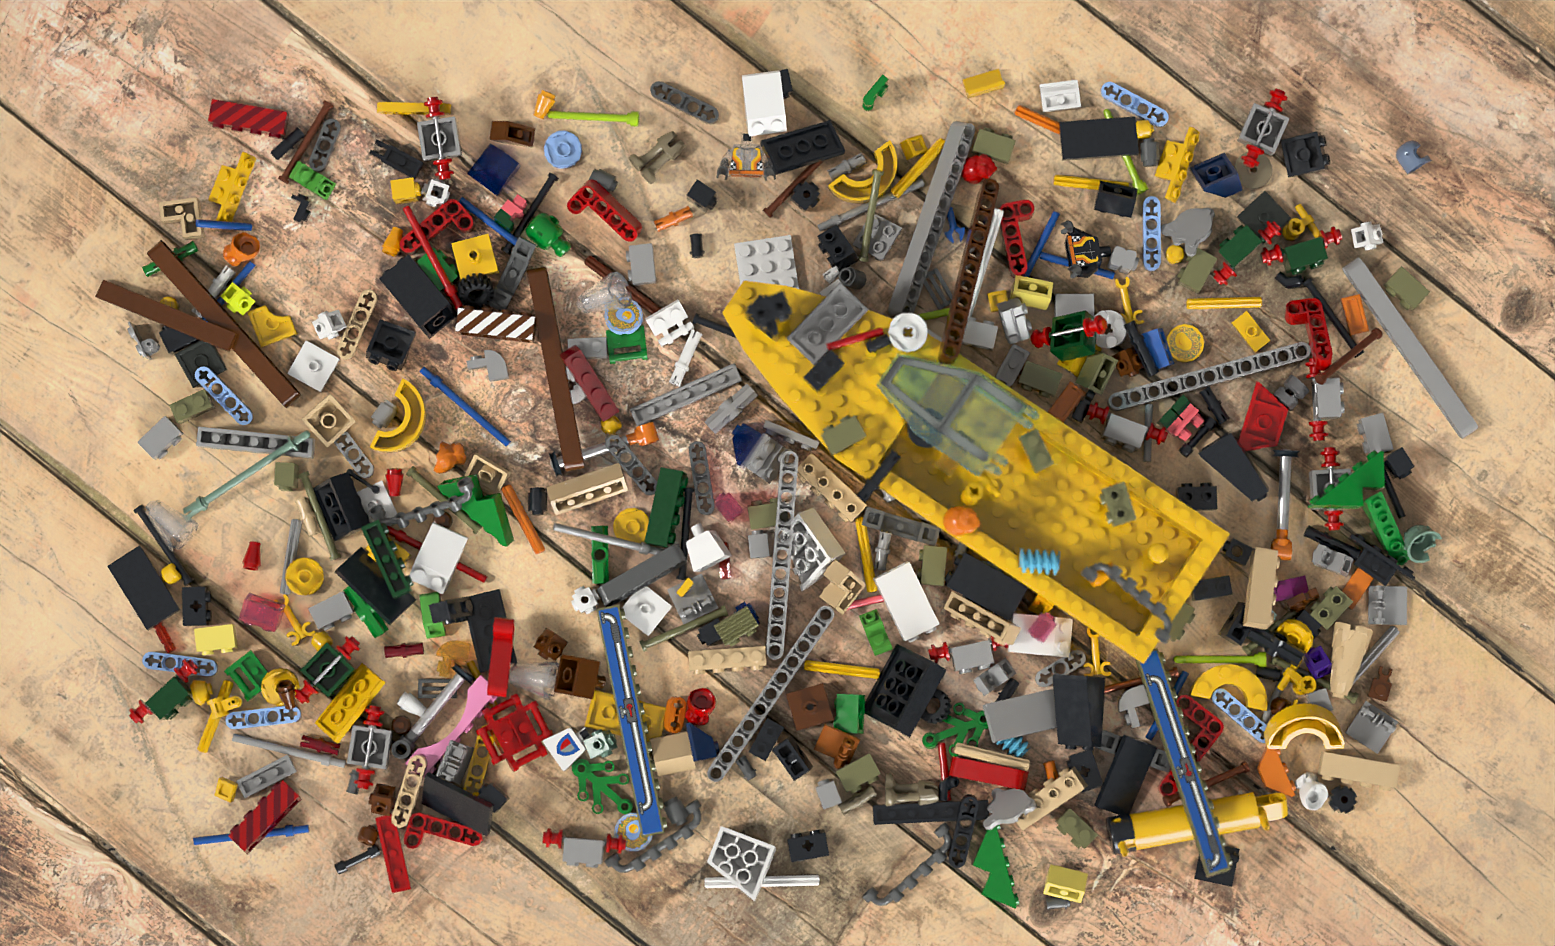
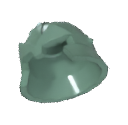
M1415 525L1404 533V549L1407 550L1411 561L1424 563L1430 561L1428 553H1424V551L1435 547V540H1440L1442 537L1429 526Z

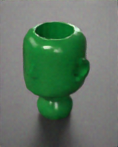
M540 213L526 228V235L537 245L536 247L542 250L552 248L558 257H563L571 248V244L561 238L563 229L559 225V220L553 215Z

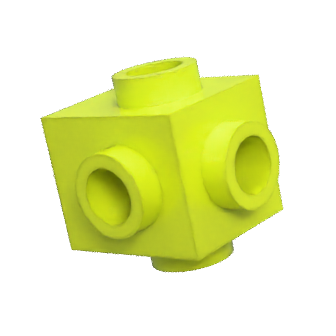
M233 282L220 296L228 303L226 307L234 314L238 311L241 315H244L255 303V300L250 297L252 293L244 286L240 289Z

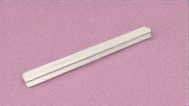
M995 208L969 317H972L1004 211Z
M819 875L766 876L762 887L819 885ZM725 877L705 878V888L736 887Z

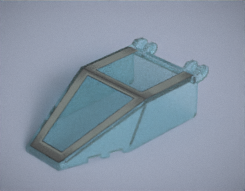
M903 354L896 355L876 384L916 435L977 476H980L984 469L993 474L1000 475L1002 470L995 464L990 463V461L994 459L1002 465L1006 466L1008 464V460L996 453L1016 422L1030 429L1033 427V423L1030 420L1021 416L1023 412L1036 420L1040 416L1033 407L1028 406L980 372Z

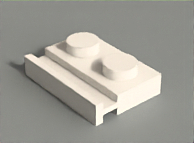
M1078 80L1039 85L1043 113L1081 108Z

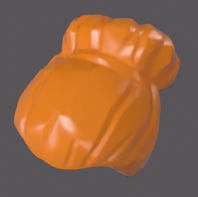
M238 233L232 238L231 244L224 247L223 257L229 264L237 267L242 261L250 260L259 253L260 242L256 237L248 233Z
M442 441L439 452L436 454L437 462L434 471L443 474L449 472L455 465L464 464L466 462L464 446L461 443H452L450 445Z
M959 506L949 509L943 519L945 529L955 536L971 533L981 524L976 513L971 508Z

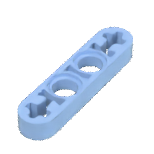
M1106 82L1101 87L1100 92L1104 99L1143 120H1149L1152 125L1162 127L1168 122L1169 116L1164 109L1113 82ZM1111 86L1113 87L1112 91L1116 94L1118 93V90L1121 91L1117 101L1114 100L1116 95H1106V90H1104V88H1109ZM1123 95L1131 97L1132 101L1129 105L1122 104L1121 97ZM1140 104L1147 105L1148 112L1146 114L1138 112ZM1152 108L1155 109L1153 112L1155 115L1163 114L1165 121L1158 123L1156 121L1157 118L1153 115L1151 119L1148 118Z
M1150 196L1144 200L1142 205L1143 266L1148 271H1155L1161 263V209L1159 199ZM1150 200H1153V204L1157 205V207L1153 208V214L1157 213V216H1146V213L1150 214V207L1146 206ZM1154 219L1157 222V227L1149 229L1146 226L1147 220ZM1154 238L1157 241V246L1149 248L1146 244L1147 239ZM1146 251H1157V254H1153V260L1157 261V264H1154L1153 267L1147 264V261L1150 260V254H1146Z
M201 366L196 370L195 379L237 423L247 425L253 420V412L211 368ZM200 370L203 372L208 371L207 377L210 380L213 377L216 379L210 383L209 387L206 385L209 382L206 378L200 379ZM216 383L221 384L223 387V391L220 394H215L212 391V386ZM228 397H233L236 400L235 407L229 408L226 406L225 401ZM239 405H241L243 408L239 410L242 413L247 412L249 414L247 416L249 420L246 421L244 419L243 421H241V414L238 411L236 412V414H234L232 411L236 410L239 407Z
M148 652L142 659L143 665L153 670L175 672L174 668L169 669L165 665L166 660L170 657L175 659V667L179 669L184 665V659L193 660L198 668V661H202L200 665L205 666L210 662L211 666L214 667L209 673H207L206 669H200V673L196 675L209 677L215 675L218 670L217 663L211 659L158 652ZM153 655L154 659L161 660L160 656H164L161 661L162 668H159L160 663H153L150 666L147 658Z
M1222 688L1215 689L1211 695L1212 702L1258 742L1266 743L1265 738H1260L1261 734L1258 731L1255 734L1252 731L1257 728L1259 723L1262 725L1259 727L1262 731H1265L1267 725L1228 691ZM1223 692V698L1227 701L1229 700V698L1232 699V701L1227 704L1226 709L1223 707V705H1225L1223 701H1216V693L1221 694ZM1232 704L1239 705V714L1232 715L1229 709ZM1249 716L1255 720V724L1251 728L1246 727L1244 724L1245 718Z
M285 706L229 713L225 722L231 729L294 723L300 719L301 711L298 707L293 708L297 715L294 716L293 720L289 716L284 717L285 721H281L282 713L280 709H284L283 713H289L290 710L285 709ZM270 711L278 713V719L275 722H271L268 719ZM245 713V722L247 725L243 726L244 722H237L236 726H234L233 723H230V719H233V715H235L236 718H243L242 714ZM251 713H256L259 716V721L256 724L249 722V715Z

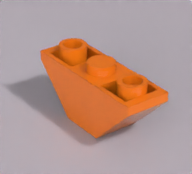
M1266 746L1257 766L1263 785L1286 796H1295L1294 791H1296L1294 782L1292 780L1289 781L1286 773H1289L1286 763L1280 760V749H1267Z

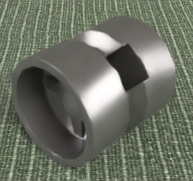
M1290 375L1284 382V387H1279L1273 395L1289 411H1292L1298 404V399H1303L1309 392V389L1298 378Z

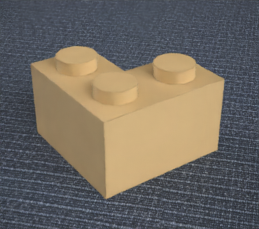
M197 197L159 202L162 223L181 222L182 236L185 240L205 238L204 227H196V220H203L200 200Z
M834 560L823 574L831 582L824 588L819 597L843 615L866 584L849 569Z

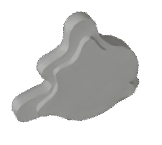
M1211 208L1185 210L1173 222L1162 225L1161 233L1171 236L1175 246L1185 243L1186 254L1194 256L1198 245L1206 240L1212 232L1214 211Z
M995 788L991 793L993 801L987 806V810L992 815L984 820L983 825L987 830H990L999 824L1015 823L1019 821L1017 818L1023 813L1027 815L1029 812L1034 811L1036 802L1029 798L1023 790L1010 789L1004 791L1000 788Z

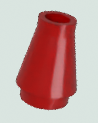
M401 468L387 469L385 477L389 496H401L400 492L404 476Z
M249 542L242 561L244 569L258 571L259 566H261V543Z

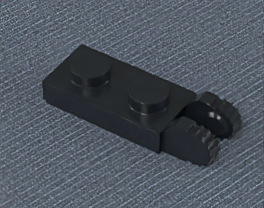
M376 139L375 144L387 151L384 156L375 150H370L369 154L402 174L416 179L424 163L396 147Z

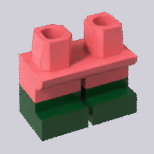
M518 194L512 202L507 200L494 216L495 222L512 233L515 229L513 221L516 218L521 219L524 217L523 211L528 206L527 201Z
M1182 395L1157 423L1161 427H1166V431L1174 438L1177 436L1185 442L1192 435L1185 426L1190 422L1194 427L1198 428L1204 422V419L1198 414L1199 410Z

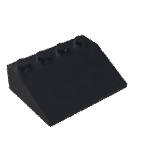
M896 644L865 701L864 714L910 738L943 678L946 669Z

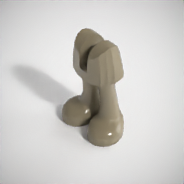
M674 131L657 139L658 143L643 156L632 154L628 157L632 165L639 172L649 161L662 151L664 152L651 166L640 172L649 184L655 182L656 172L670 159L675 160L686 146L680 140L671 148L669 147V144L677 138Z
M886 773L885 806L910 801H918L921 806L932 804L939 800L937 782L919 780L918 783L898 784L894 781L892 774Z

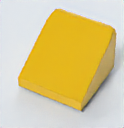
M922 134L907 138L900 143L906 160L925 154L928 151Z

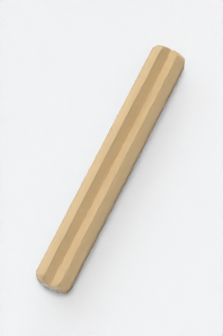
M959 742L956 743L954 750L955 754L1028 771L1030 766V760Z

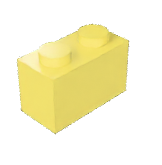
M1016 275L1011 287L1010 299L1019 298L1021 304L1025 303L1028 307L1047 310L1052 296L1053 282Z
M234 624L194 629L197 652H202V655L214 654V650L228 653L233 652V648H238Z
M1050 864L1043 894L1081 903L1085 893L1088 874Z

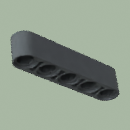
M674 544L603 584L597 589V593L605 607L613 606L680 568L688 560L679 544Z

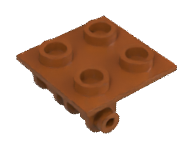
M825 724L814 750L834 758V767L841 769L845 766V763L850 764L860 739Z

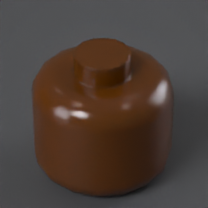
M445 512L440 517H433L434 523L449 529L452 525V517L448 512Z
M1282 697L1274 698L1270 705L1271 713L1276 715L1279 711L1291 706V702Z
M397 716L392 721V729L397 734H407L411 729V721L406 716Z
M368 825V827L363 826L359 831L357 839L365 845L373 846L377 841L379 833L372 825Z

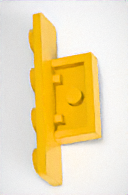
M1189 127L1183 144L1169 140L1166 141L1155 173V177L1170 181L1165 198L1172 203H1176L1181 195L1183 181L1187 177V170L1190 162L1193 160L1195 146L1200 139V132L1194 127Z
M242 152L236 169L221 165L208 199L213 203L221 205L216 221H233L256 157Z

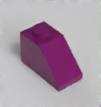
M1306 576L1278 581L1273 593L1276 594V602L1290 599L1302 592H1308Z

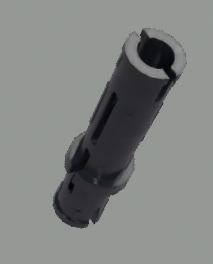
M1135 320L1123 325L1148 377L1159 373L1160 371L1144 341L1145 337L1141 335Z
M891 450L870 479H866V484L856 496L866 503L873 492L880 488L881 482L902 457Z
M1308 525L1304 532V537L1354 559V561L1357 560L1361 552L1360 549L1328 535L1329 533L1326 531L1323 533Z

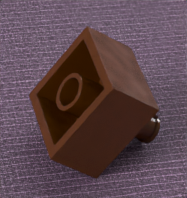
M561 654L554 692L593 700L595 686L603 688L606 684L599 682V680L606 682L605 676L598 675L600 661Z
M823 683L786 694L796 731L834 720Z

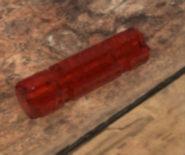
M723 542L729 550V543ZM729 557L719 562V568L721 569L720 578L722 580L731 579L732 577L731 571H729V568H731Z
M161 622L153 628L156 629L155 632L162 645L164 644L166 653L169 654L175 651L176 647L171 642L172 639Z

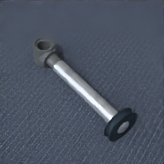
M455 663L454 667H451L456 672L453 678L407 735H402L398 741L393 743L391 751L394 757L398 759L409 757L416 746L415 742L463 682L466 680L472 684V681L476 680L465 668ZM399 744H404L407 747L404 755L400 754L397 750Z

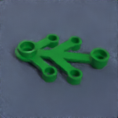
M956 703L953 706L954 713L956 715H964L973 720L964 722L947 715L948 718L946 720L943 719V722L955 727L936 734L926 733L922 738L924 747L934 749L938 741L958 734L954 744L949 747V754L952 757H957L959 754L952 753V748H955L958 742L963 743L968 731L976 728L973 737L967 740V745L971 741H975V747H978V741L983 731L989 729L987 721H980L982 717H985L984 710L977 713L965 708L962 703ZM961 706L963 710L957 712L956 707ZM928 737L933 738V741L931 743H928L926 741Z
M578 759L572 765V772L578 777L579 781L578 799L584 802L589 798V793L586 791L587 778L592 782L593 813L601 814L604 810L601 804V791L618 805L617 808L620 813H630L633 809L632 802L629 799H622L606 785L617 783L626 785L629 782L628 775L622 773L619 776L597 777L592 771L604 770L612 772L615 768L614 763L606 761L604 763L590 764L585 759ZM607 763L612 764L611 770H606L605 765ZM579 765L585 766L584 772L578 771ZM623 775L627 778L625 783H621L619 780ZM581 792H585L587 794L586 799L580 798ZM623 803H627L629 805V808L627 810H623L621 808V805ZM595 805L601 806L600 812L594 810Z

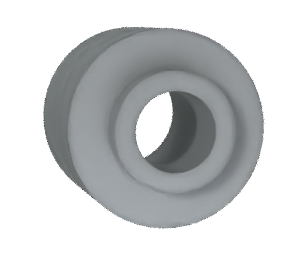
M388 400L381 402L371 416L373 419L372 423L380 429L382 427L387 428L397 414L398 407Z

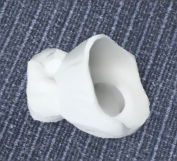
M1306 772L1295 781V787L1299 789L1303 806L1309 810L1321 808L1329 795L1327 787L1318 782L1316 774Z

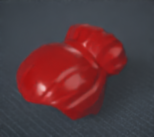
M974 155L966 158L961 176L970 184H978L990 178L997 171V167L988 155Z
M699 688L690 692L687 699L688 710L685 713V718L688 722L694 725L708 724L709 715L716 706L714 694L707 688Z

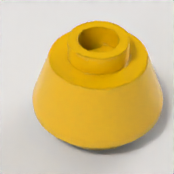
M193 680L190 684L193 699L198 705L206 703V701L211 699V695L214 694L211 683L207 684L204 680Z

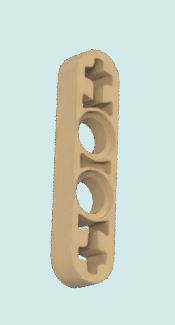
M367 289L360 294L338 345L337 354L344 360H349L355 355L377 304L378 297L373 290ZM371 293V297L374 300L373 302H368L367 307H371L370 310L368 311L364 307H359L361 303L363 305H365L366 299H364V296H368ZM358 311L366 312L367 316L364 321L356 319ZM352 328H356L359 331V336L355 339L350 338L348 335L349 330ZM347 338L350 342H356L354 346L352 344L349 346L351 353L343 356L341 349L346 348L348 344L344 342Z
M414 755L409 760L391 819L396 827L406 826L412 815L427 767V759L423 755ZM418 758L421 759L420 763L423 766L418 767L417 773H410V770L414 771L416 767L413 761L418 760ZM411 776L417 779L415 787H410L407 783V779ZM403 795L411 797L412 802L410 805L402 803ZM402 809H409V812L404 811L403 818L406 820L399 823V819L396 816L401 814Z

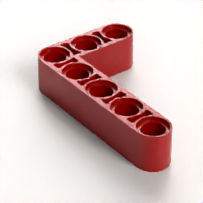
M1180 695L1175 700L1177 707H1180L1179 700L1186 698L1189 704L1186 709H1182L1183 715L1201 728L1190 742L1193 743L1195 748V762H1200L1223 732L1224 725L1220 719L1188 695ZM1196 710H1201L1204 713V717L1200 721L1194 717ZM1212 722H1217L1219 725V730L1215 733L1211 732L1209 728ZM1200 737L1207 739V745L1204 748L1198 745ZM1171 768L1158 785V791L1162 796H1171L1178 790ZM1167 782L1172 785V791L1168 794L1162 790V786Z

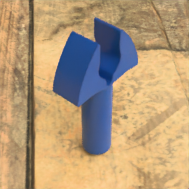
M950 207L947 214L950 228L944 232V235L954 244L952 237L954 230L959 234L961 242L965 227L959 228L957 226L953 208Z

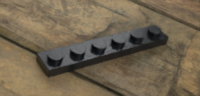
M978 800L979 807L976 820H985L989 817V811L987 810L988 800ZM961 801L935 802L921 806L919 803L894 804L892 806L872 805L873 825L956 821ZM973 801L965 802L967 804V813H970V806L975 805ZM964 817V818L961 819V821L970 820V819L967 818V817Z

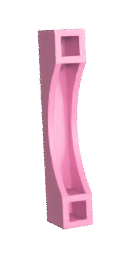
M480 675L468 689L465 712L456 728L438 743L418 748L410 757L412 758L414 755L420 754L427 759V767L423 778H425L428 772L433 774L436 771L434 766L439 761L442 762L450 740L460 743L462 739L459 737L462 733H468L474 726L472 723L476 717L480 719L483 716L482 710L485 709V706L489 702L493 704L499 697L487 695L488 679L483 675ZM419 758L418 760L413 761V763L416 764L414 770L416 773L418 767L423 766V764L420 763L421 759Z

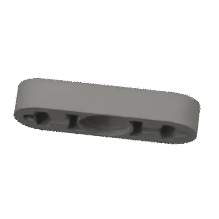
M345 431L342 436L346 435L345 441L348 444L352 442L353 445L349 446L344 452L343 448L346 446L342 442H337L339 438L334 441V444L360 477H371L374 473L373 464L350 434ZM351 449L359 451V457L355 460H351L348 456ZM362 457H364L365 460L361 462L365 466H370V468L368 469V474H361L360 471H362V467L359 464L357 466L354 465V463H358L362 459Z
M1074 650L1070 652V657H1062L1040 670L1035 676L1037 685L1047 687L1053 684V676L1047 679V684L1044 682L1040 683V674H1049L1048 669L1050 667L1053 674H1058L1055 671V666L1058 663H1063L1066 667V671L1061 675H1067L1081 667L1086 661L1085 654L1080 650ZM1074 653L1076 655H1081V663L1078 664L1077 662H1074L1070 664L1073 668L1069 669V665L1066 661H1064V659L1068 658V661L1072 660L1074 658Z

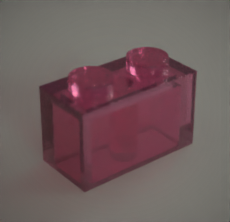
M723 492L715 499L716 503L714 506L729 524L744 513L742 507L730 493L725 494Z
M249 592L244 599L239 620L247 625L261 627L264 631L275 632L280 625L285 605Z
M1047 612L1045 614L1040 613L1026 633L1043 644L1057 625L1054 622L1056 618Z

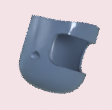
M1414 140L1402 144L1396 151V159L1407 175L1432 161L1428 155L1423 158L1418 156L1416 151L1421 145Z

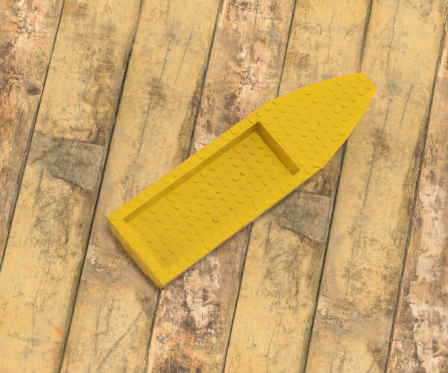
M745 280L742 282L722 314L744 352L778 396L827 450L828 448L821 437V434L824 433L823 429L831 424L834 427L841 423L839 420L845 416H856L864 430L866 438L833 455L835 459L865 479H870L891 450L895 451L902 458L899 459L879 485L880 489L1141 663H1145L1159 642V639L1154 634L1158 628H1164V622L1154 616L1146 606L1140 604L1134 596L1123 590L1116 581L1108 578L1101 586L1093 587L1082 576L1081 572L1086 566L1090 568L1098 562L1105 564L1112 562L1123 571L1121 576L1124 579L1130 577L1137 582L1135 587L1140 592L1143 589L1148 591L1152 595L1150 600L1154 604L1157 602L1162 603L1167 608L1165 613L1172 622L1230 535L1228 532L960 354L954 364L945 367L979 374L1024 406L1019 413H1016L978 386L970 394L949 427L989 453L990 456L985 463L945 436L942 442L933 448H922L915 445L908 436V423L915 412L885 388L881 381L899 356L941 365L938 360L941 346L939 340L927 333L923 346L916 351L908 353L898 350L892 343L877 350L875 354L869 353L865 345L868 339L831 350L844 362V366L816 393L803 380V377L814 365L786 338L826 296L784 285ZM783 290L791 307L792 314L789 315L790 319L779 323L777 320L779 340L775 342L760 329H756L746 319L745 311L747 310V305L753 303L759 294L770 296ZM868 310L841 339L882 327L883 333H887L889 336L888 332L893 319ZM904 328V329H903L904 332H905V333L903 334L904 337H906V336L912 337V336H913L912 333H911V332L913 331L912 328H910V329ZM903 365L892 380L895 386L921 407L932 409L940 413L942 417H944L968 382L966 379ZM926 423L923 424L922 432L930 434L932 426ZM1037 428L1054 464L1034 473L1018 438ZM972 466H975L984 476L987 475L991 482L1001 491L997 497L984 487L982 497L974 505H967L962 501L961 494L969 484L979 482L969 472ZM1125 482L1137 519L1113 527L1112 523L1108 524L1105 513L1108 511L1106 505L1102 506L1099 494H1102L1101 489ZM957 506L971 508L976 513L981 524L971 533L955 536L950 534L944 527L943 519L945 513ZM1154 544H1163L1168 550L1166 560L1161 563L1152 562L1148 557L1149 548ZM1020 548H1023L1024 554H1026L1028 549H1031L1032 555L1036 549L1039 550L1040 555L1043 550H1046L1048 555L1051 550H1054L1056 556L1060 551L1057 574L1054 575L1052 569L1048 575L1045 569L1042 570L1041 574H1038L1037 568H1035L1033 574L1030 573L1029 568L1023 573L1021 567H1019Z

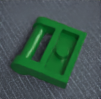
M883 74L863 98L862 107L865 111H871L878 96L882 98L888 90L889 79Z
M644 325L631 334L619 335L611 330H606L610 364L641 358L642 360H648ZM641 346V351L614 353V349Z
M252 650L224 671L227 676L230 675L243 692L247 702L261 692L262 680L268 673ZM240 667L255 688L252 691L236 672L237 668Z

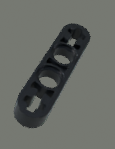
M967 794L962 798L948 855L949 863L954 868H960L965 865L979 807L977 798L972 794ZM972 800L975 805H971L970 813H967V804L965 802ZM964 817L971 820L970 825L967 827L960 824L961 819ZM958 836H965L967 841L965 844L959 845L956 843V838ZM957 849L960 850V858L962 859L958 860V863L952 858L956 857Z

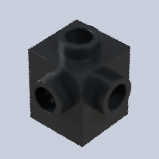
M805 181L804 184L800 182L794 188L795 194L790 200L803 212H806L810 206L814 208L820 201L818 198L820 196L819 188L813 182L808 183ZM808 193L810 197L805 198L803 194Z
M1339 785L1331 790L1332 794L1328 796L1330 800L1328 803L1334 812H1344L1347 814L1355 808L1354 804L1357 803L1355 800L1357 795L1351 787L1348 789L1347 786L1341 787ZM1342 796L1347 797L1346 803L1341 802Z

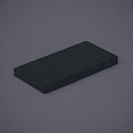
M1135 116L1059 122L1062 161L1134 156L1139 154Z
M831 120L764 139L760 142L775 175L845 154V149Z
M140 545L107 566L146 630L149 631L180 611L179 606Z
M360 547L335 570V573L378 615L391 625L416 599L410 593L396 599L393 598L377 562Z
M500 589L470 596L474 615L468 616L467 621L480 673L490 669L495 617L507 618ZM514 646L512 649L511 665L518 664Z
M1123 735L1094 806L1117 815L1130 814L1158 747Z
M430 772L425 775L421 804L484 836L490 833L494 804Z

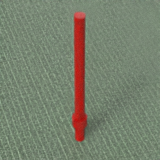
M409 205L404 207L403 211L445 288V294L447 297H450L456 310L463 307L456 294L455 286L450 283Z
M387 526L390 532L388 534L395 537V540L400 543L405 542L418 550L421 549L423 543L406 535L407 533L402 530L398 531ZM461 562L457 564V570L485 583L488 576Z

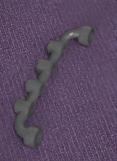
M470 477L462 478L458 481L457 486L464 495L459 497L451 496L447 501L443 502L435 501L430 506L424 508L416 507L408 513L400 512L392 518L384 517L386 512L382 505L373 506L369 510V515L372 520H380L381 523L385 522L387 526L398 524L399 528H405L409 525V520L415 519L417 523H421L427 519L426 515L433 513L434 517H440L445 513L444 509L451 508L453 512L459 511L462 508V504L469 501L472 497L474 484Z
M1098 562L1090 568L1086 566L1081 572L1082 576L1090 582H1094L1098 577L1096 573L1098 570L1104 571L1123 590L1134 596L1140 604L1146 606L1154 616L1160 618L1164 622V628H1158L1154 635L1161 642L1167 644L1171 638L1169 633L1172 629V622L1165 613L1167 608L1162 603L1157 602L1154 604L1150 600L1152 595L1148 591L1143 589L1140 592L1135 588L1137 582L1130 577L1124 579L1121 576L1123 571L1116 565L1110 567L1105 563Z
M698 799L688 804L685 809L688 814L693 813V821L666 837L627 865L619 863L621 858L617 853L604 860L608 868L612 866L620 873H627L633 869L636 872L640 871L646 866L645 861L650 858L652 861H655L662 856L660 851L666 847L668 850H671L678 845V839L683 837L686 840L695 834L693 830L701 822L699 808L702 805Z
M944 822L934 831L938 838L943 836L944 844L935 850L926 861L922 862L916 870L905 877L886 897L878 898L879 892L872 887L862 898L867 903L871 901L878 906H885L893 900L895 903L900 901L904 897L902 892L907 887L911 890L919 883L916 879L920 875L926 877L933 871L931 866L935 862L940 864L947 858L945 853L950 849L952 837L948 832L950 827L947 823Z

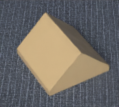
M330 393L301 419L327 448L356 422Z
M476 452L465 476L477 474L481 490L490 495L500 493L511 473Z
M687 731L650 739L658 776L696 768Z

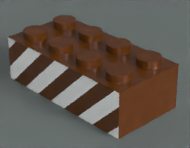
M464 305L463 309L458 308L455 331L458 335L534 343L537 322L532 313L520 312V315H514L513 311L501 310V313H497L491 308H482V311H479L473 306Z

